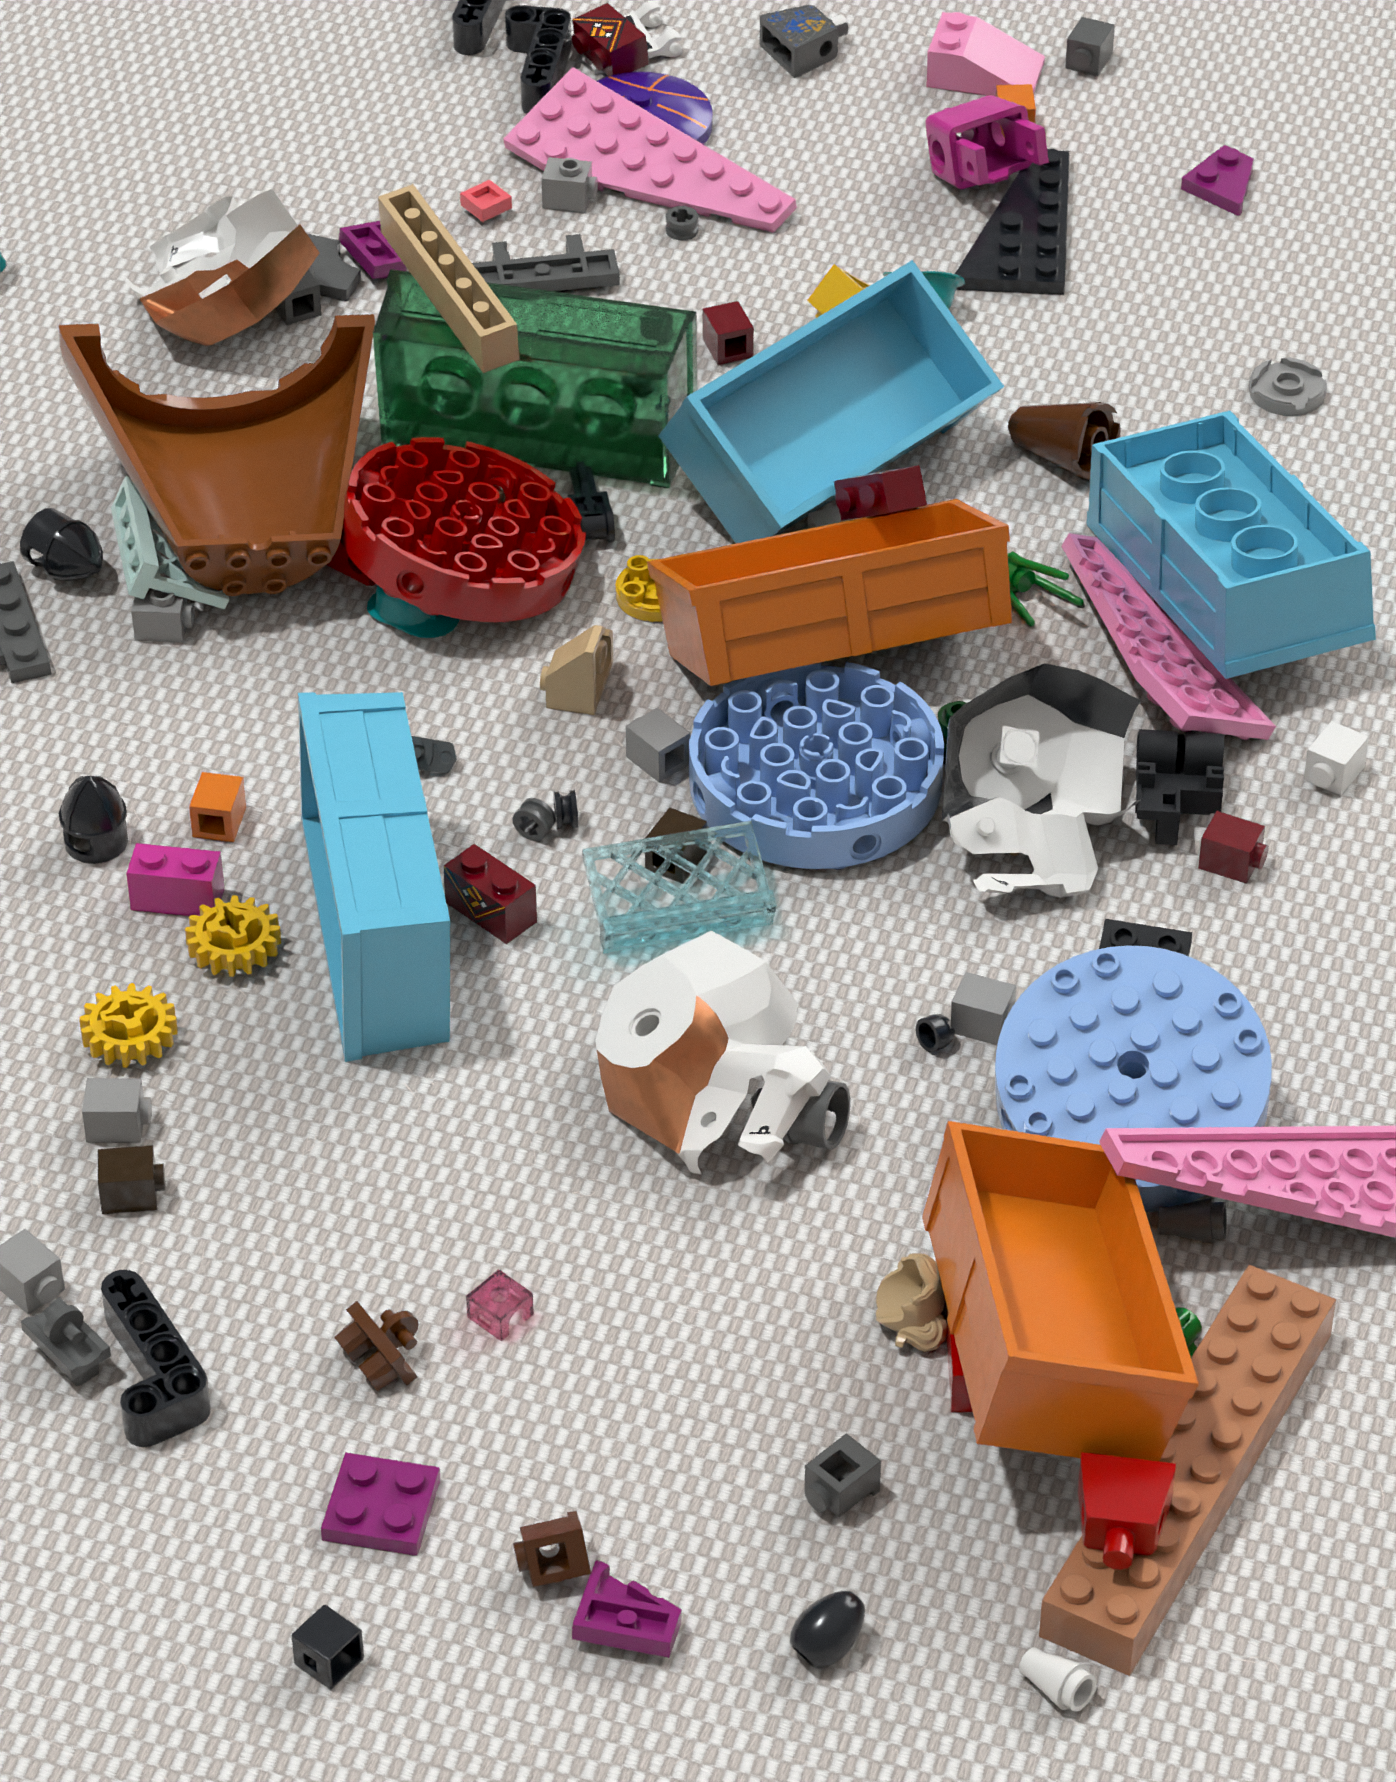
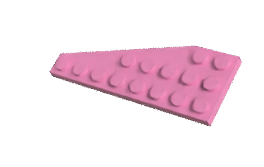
M574 67L503 138L506 149L543 171L549 157L591 161L592 177L598 178V190L603 191L604 188L624 192L625 197L670 208L687 206L695 209L698 215L710 217L712 213L732 218V223L774 233L797 208L796 200Z
M1069 533L1062 544L1065 554L1134 678L1148 692L1146 694L1147 698L1152 703L1160 706L1170 716V723L1183 732H1191L1193 730L1233 735L1243 740H1248L1249 738L1268 740L1276 728L1272 721L1231 678L1225 679L1111 551L1097 537Z
M1396 1126L1106 1128L1099 1141L1119 1176L1396 1237Z

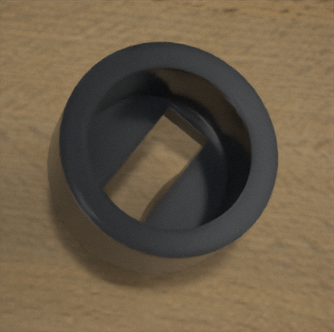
M932 1014L917 1021L915 1028L916 1036L923 1049L928 1052H935L951 1043L954 1038L955 1029L950 1028L948 1024L950 1019L942 1014Z

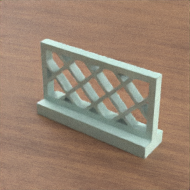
M125 476L111 506L128 594L144 599L148 589L151 588L225 609L229 601L228 595L224 594L222 590L218 591L206 587L208 589L203 588L200 583L179 569V567L182 569L183 567L165 537L162 538L153 531L155 529L164 536L130 477ZM157 551H160L162 554H164V555H165L166 557H168L169 559L167 560L165 557H163V556H162L160 553H158ZM165 573L170 578L160 576V574Z

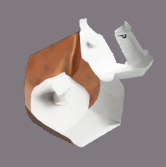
M270 189L258 194L238 206L233 196L224 197L210 205L205 212L149 246L156 255V265L161 276L160 280L150 288H139L133 285L127 277L125 282L135 292L156 324L185 340L209 346L259 322L293 292L319 255V251L301 224L297 225L274 190ZM211 252L216 253V255L211 258L199 257ZM194 259L176 270L172 267L173 265Z
M713 931L707 932L660 955L614 985L602 1013L595 1039L600 1076L609 1112L674 1150L685 1162L689 1171L701 1174L698 1168L699 1155L708 1144L720 1138L747 1095L751 1078L762 1074L765 1084L744 1128L738 1146L751 1153L762 1155L768 1163L784 1146L782 1139L809 1098L820 1096L831 1075L823 1063L806 1046L783 1045L791 1035L797 1021V1008L799 1004L769 964Z

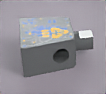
M810 4L760 15L759 45L793 78H796L836 58L838 55V37L848 34V23L842 14L827 18L816 6Z

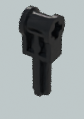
M578 461L575 467L569 469L574 494L568 495V498L572 499L582 516L580 526L582 532H585V540L606 539L608 542H615L614 517L607 491L597 492L591 466H585L584 461Z

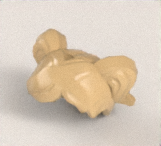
M909 1254L907 1257L901 1258L898 1262L897 1270L890 1272L880 1282L876 1296L878 1308L876 1311V1321L898 1332L895 1339V1346L903 1348L905 1343H909L923 1352L937 1350L945 1341L947 1333L946 1319L941 1314L945 1303V1296L937 1263L926 1254Z

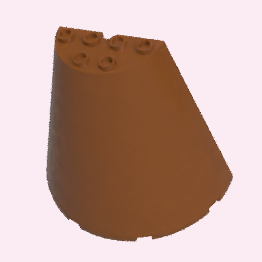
M374 314L335 315L333 326L320 347L321 356L314 364L304 363L293 372L279 379L277 389L246 391L219 397H183L169 394L146 395L141 393L139 384L128 379L118 370H111L107 364L106 355L101 346L99 324L59 325L60 349L69 375L181 566L191 578L211 589L222 590L228 596L264 592L277 594L284 591L286 587L312 576L331 561L339 546L342 534L344 498L355 453L376 322Z

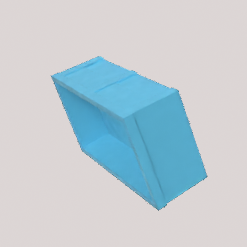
M911 260L688 395L659 434V438L734 542L741 543L781 534L806 518L808 513L815 512L833 501L836 495L834 481L880 471L938 433H945L955 427L994 394L999 392L1004 385L920 269Z
M1230 410L1092 444L1089 510L1087 511L1086 525L1126 567L1130 574L1225 679L1376 640L1373 618L1371 551L1362 542H1357L1303 487V483L1294 474L1291 475L1239 423V419Z
M315 692L298 693L301 822L344 1061L360 1060L362 1056L450 1042V917L403 692L316 695Z

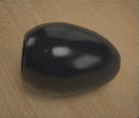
M838 1591L822 1597L805 1609L797 1618L790 1633V1645L806 1662L816 1669L826 1668L835 1664L848 1653L861 1631L865 1617L864 1603L851 1591Z

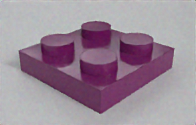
M345 1452L321 1525L322 1541L418 1556L441 1480L440 1467Z

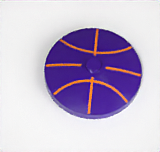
M628 72L597 80L600 84L703 145L708 141L713 127L712 106L708 97L692 83L675 76L655 72Z

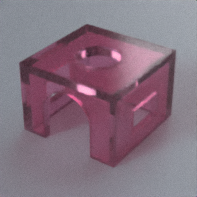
M499 1269L466 1295L467 1317L500 1341L509 1335V1322L516 1311L519 1309L523 1310V1320L525 1321L534 1315L533 1293ZM498 1295L506 1298L504 1301H494ZM479 1314L490 1321V1325L480 1319Z

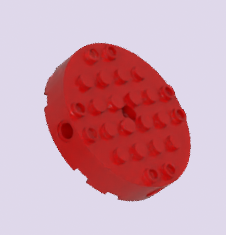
M436 437L411 438L410 445L396 446L393 442H389L367 452L355 464L350 474L344 498V521L340 540L354 564L369 579L383 588V591L388 596L400 598L419 607L424 613L429 615L440 614L478 622H510L531 618L547 612L560 603L569 592L585 543V532H582L580 526L582 516L570 497L562 498L554 490L556 483L533 466L487 446L472 442H466L465 448L444 445V439Z

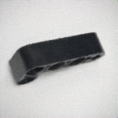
M459 0L452 16L454 50L462 55H475L482 52L506 0Z
M516 5L510 7L505 12L507 48L514 52L528 53L520 75L521 109L526 114L563 77L572 48L571 15L564 9Z
M118 1270L110 1273L104 1278L101 1285L105 1320L143 1378V1381L130 1386L121 1395L120 1406L124 1434L131 1444L138 1447H150L195 1428L208 1419L211 1411L208 1379L204 1369L142 1277L131 1270Z

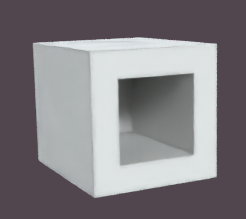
M1331 721L1307 749L1304 781L1341 796L1365 768L1369 736Z

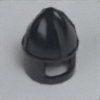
M45 508L37 512L23 530L20 540V553L23 559L36 567L43 566L47 576L55 580H79L91 577L95 573L98 574L102 569L103 550L98 536L86 523L80 520H74L54 508ZM34 549L43 554V556L32 559L30 551Z
M80 776L75 779L70 785L69 791L65 794L58 812L60 825L63 828L66 852L73 859L82 863L97 864L108 862L118 857L126 849L128 843L126 804L120 797L116 786L101 776ZM71 835L77 838L89 839L90 851L82 852L75 849L69 843Z

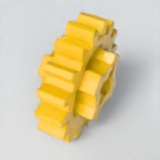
M233 895L228 903H224L219 897L215 898V907L210 908L203 904L199 906L200 916L190 915V927L185 928L189 957L196 958L197 967L199 968L210 964L213 975L218 974L222 969L228 970L229 977H234L237 969H243L248 975L252 974V965L257 964L265 968L268 965L267 956L276 957L278 955L277 945L281 944L278 915L270 914L268 904L256 907L255 898L253 897L247 899L245 903H240L237 895Z
M134 983L128 985L127 991H120L116 985L111 986V995L106 996L99 992L95 994L96 1004L86 1003L84 1005L85 1015L79 1017L82 1043L84 1047H90L91 1057L97 1058L104 1054L106 1065H111L118 1059L121 1060L123 1068H128L130 1061L137 1059L141 1065H146V1056L150 1054L161 1058L163 1056L161 1046L172 1047L174 1045L173 1035L178 1034L174 1004L167 1003V997L164 992L153 996L152 986L149 985L142 991H136Z

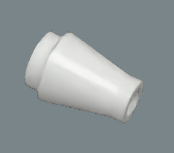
M1036 1647L1030 1648L1020 1661L1019 1672L1029 1678L1061 1710L1071 1709L1073 1711H1080L1089 1703L1095 1692L1096 1677L1090 1673L1089 1667L1085 1664L1043 1652Z

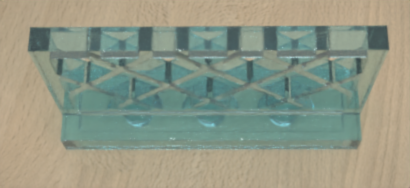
M752 821L582 850L583 862L599 923L603 954L697 938L710 931L721 934L773 925L777 905L773 890H769ZM744 836L747 849L740 859L720 848L726 838ZM696 844L706 850L707 854L699 865L696 866L678 855L683 846ZM653 851L665 858L656 873H653L636 863L641 853ZM713 856L734 867L724 882L704 871ZM749 857H750V861H751V865H752V866H750V865H748V864L746 863L747 860L749 859ZM611 858L623 865V867L612 881L597 872L596 860ZM671 863L691 874L681 889L662 878V875ZM629 870L649 881L639 896L619 885ZM739 871L756 880L758 891L741 893L729 885ZM697 878L717 889L711 899L700 901L687 893ZM600 885L607 888L603 894ZM655 885L675 897L669 906L657 908L645 901ZM612 893L633 904L626 914L608 917L605 903Z

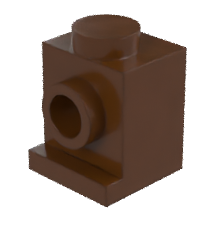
M577 1511L567 1512L566 1517L519 1527L522 1541L513 1543L519 1572L529 1571L533 1587L591 1574L583 1530ZM556 1544L555 1547L550 1550H544L540 1548Z

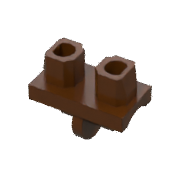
M358 1301L346 1309L353 1321L346 1325L334 1338L353 1362L373 1346L378 1350L358 1366L373 1387L378 1391L398 1376L406 1385L414 1381L418 1376L407 1364L397 1348L403 1346L406 1350H411L416 1346L417 1340L414 1335L419 1326L417 1318L410 1311L394 1313L391 1309H388L380 1316L383 1324L379 1328Z

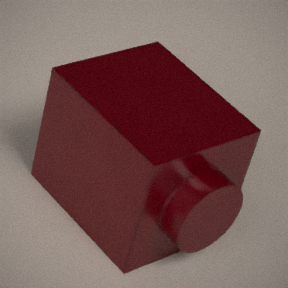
M739 301L702 308V339L717 365L753 357L754 327Z
M1216 811L1201 837L1198 869L1247 884L1255 868L1261 870L1267 858L1269 846L1263 844L1265 826Z

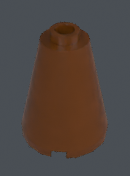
M1103 402L1026 405L1019 407L1010 416L1008 421V431L1015 444L1079 478L1089 481L1092 444L1120 438L1121 434L1120 423L1113 420L1112 413H1117L1115 408Z

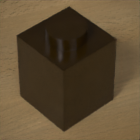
M669 807L645 838V870L683 884L707 853V821Z
M153 1145L98 1149V1189L102 1214L157 1210V1191H166L164 1163L155 1164Z

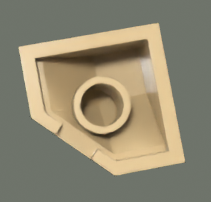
M594 625L555 650L550 666H543L540 676V690L546 691V708L595 715L613 664V630L606 629L604 626Z

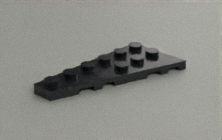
M1047 149L1048 163L1039 166L1032 162L1028 168L1019 171L955 274L964 278L965 283L957 287L956 290L1064 295L1070 151Z

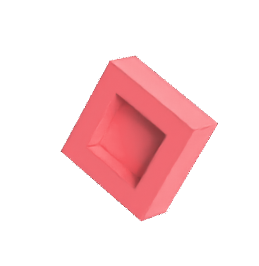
M487 180L461 192L460 204L480 221L484 222L512 209V196L491 180Z

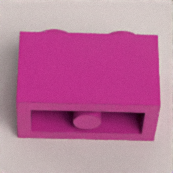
M136 843L126 872L130 909L133 911L200 916L199 906L203 904L210 908L215 907V898L219 897L222 899L225 889L220 851Z

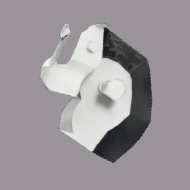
M1044 663L1005 679L964 704L949 718L942 821L948 822L952 840L955 845L964 847L972 854L1023 853L1029 856L1034 867L1032 874L983 873L977 880L973 879L978 890L1006 894L1011 893L1013 888L1040 889L1048 895L1059 898L1083 894L1090 890L1098 871V866L1086 823L1093 825L1110 823L1140 801L1134 802L1126 810L1121 811L1124 738L1133 714L1140 703L1139 699L1100 678L1080 670Z

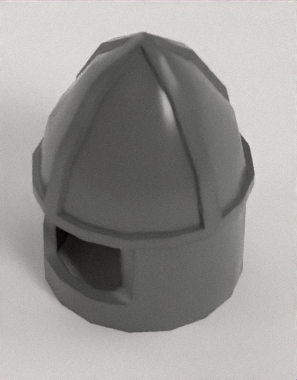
M828 1080L820 1096L809 1098L783 1139L789 1144L798 1145L801 1143L826 1149L836 1148L845 1134L850 1115L851 1098L846 1083ZM762 1088L758 1089L751 1098L753 1108ZM827 1111H831L836 1115V1122L831 1135L826 1140L825 1118Z

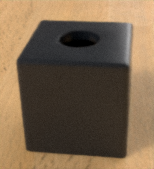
M322 1605L291 1635L294 1664L330 1690L364 1659L362 1630L327 1605Z

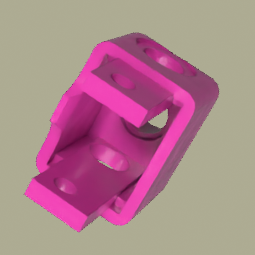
M988 95L951 108H945L942 111L929 115L925 120L932 172L937 177L959 189L987 183L994 184L1009 179L1012 173L1028 168L1032 162L1039 166L1049 162L1045 128L1028 120V112L1024 106L1002 98ZM1000 125L1004 131L1005 139L1002 135Z

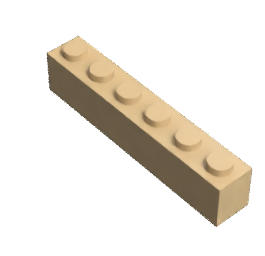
M414 184L378 196L381 233L481 371L485 373L518 361L517 323Z

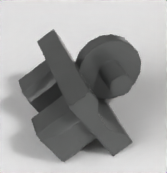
M59 1297L42 1313L21 1320L22 1331L76 1386H80L98 1375V1364L111 1356L110 1346L83 1321L84 1316L76 1306L67 1305Z

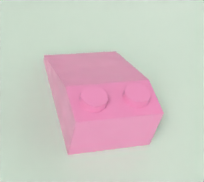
M942 12L928 49L926 87L996 96V85L1032 84L1034 93L1045 63V56L978 17L968 16L960 12Z

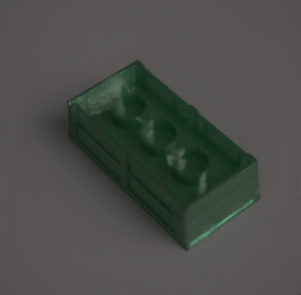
M390 269L387 277V290L373 330L381 445L393 442L396 446L410 445L411 438L419 437L443 438L444 445L465 448L466 442H472L502 451L534 468L539 467L569 472L571 467L576 466V462L584 461L585 466H591L594 476L649 483L650 486L670 489L680 465L659 438V434L680 408L684 399L698 390L696 311L486 282L517 323L519 360L483 373L409 271Z

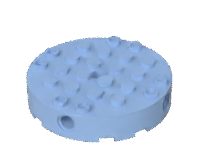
M820 662L734 680L723 685V692L713 701L707 699L693 721V731L689 739L690 793L698 814L703 820L707 821V826L727 844L745 854L769 863L788 867L843 869L848 866L885 857L887 854L896 851L910 842L927 826L934 816L942 793L943 734L935 714L915 691L902 682L895 685L880 678V671L863 665L846 662L845 668L821 666Z
M1148 946L1107 947L1092 950L1059 963L1036 979L1015 1002L1004 1021L996 1050L995 1092L997 1111L1004 1130L1099 1145V1141L1106 1128L1264 1127L1270 1098L1272 1060L1266 1032L1259 1016L1241 991L1219 972L1194 958L1162 948ZM1135 1179L1145 1212L1159 1211V1207L1189 1203L1205 1196L1204 1194Z

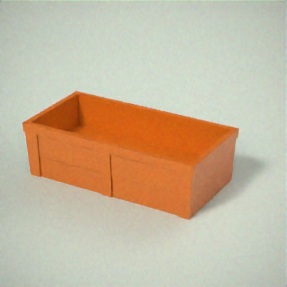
M958 499L647 561L650 578L655 583L670 656L710 686L1012 623L1007 542H1010L1009 525Z
M948 1121L922 1219L925 1231H929L949 1312L947 1322L950 1334H953L955 1337L975 1419L973 1429L977 1444L1081 1458V1452L1160 1461L1189 1399H1192L1199 1383L1136 1180L1117 1175L1102 1146L1099 1144Z

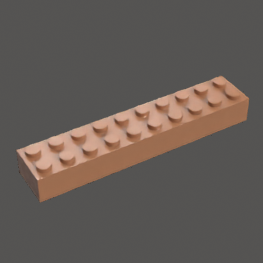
M1252 1265L1247 1266L1191 1357L1199 1385L1192 1399H1189L1160 1459V1462L1176 1463L1172 1502L1155 1553L1149 1556L1133 1554V1563L1129 1568L1115 1570L1103 1563V1550L1087 1548L1083 1544L1081 1536L1042 1599L1039 1637L1128 1676L1132 1674L1331 1337L1336 1299Z

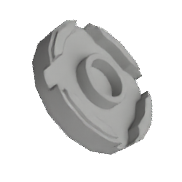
M1281 358L1280 363L1271 364V360H1268L1257 366L1250 376L1249 392L1251 399L1257 406L1270 413L1283 416H1297L1313 412L1322 405L1326 396L1327 383L1326 379L1322 378V372L1316 366L1304 360Z

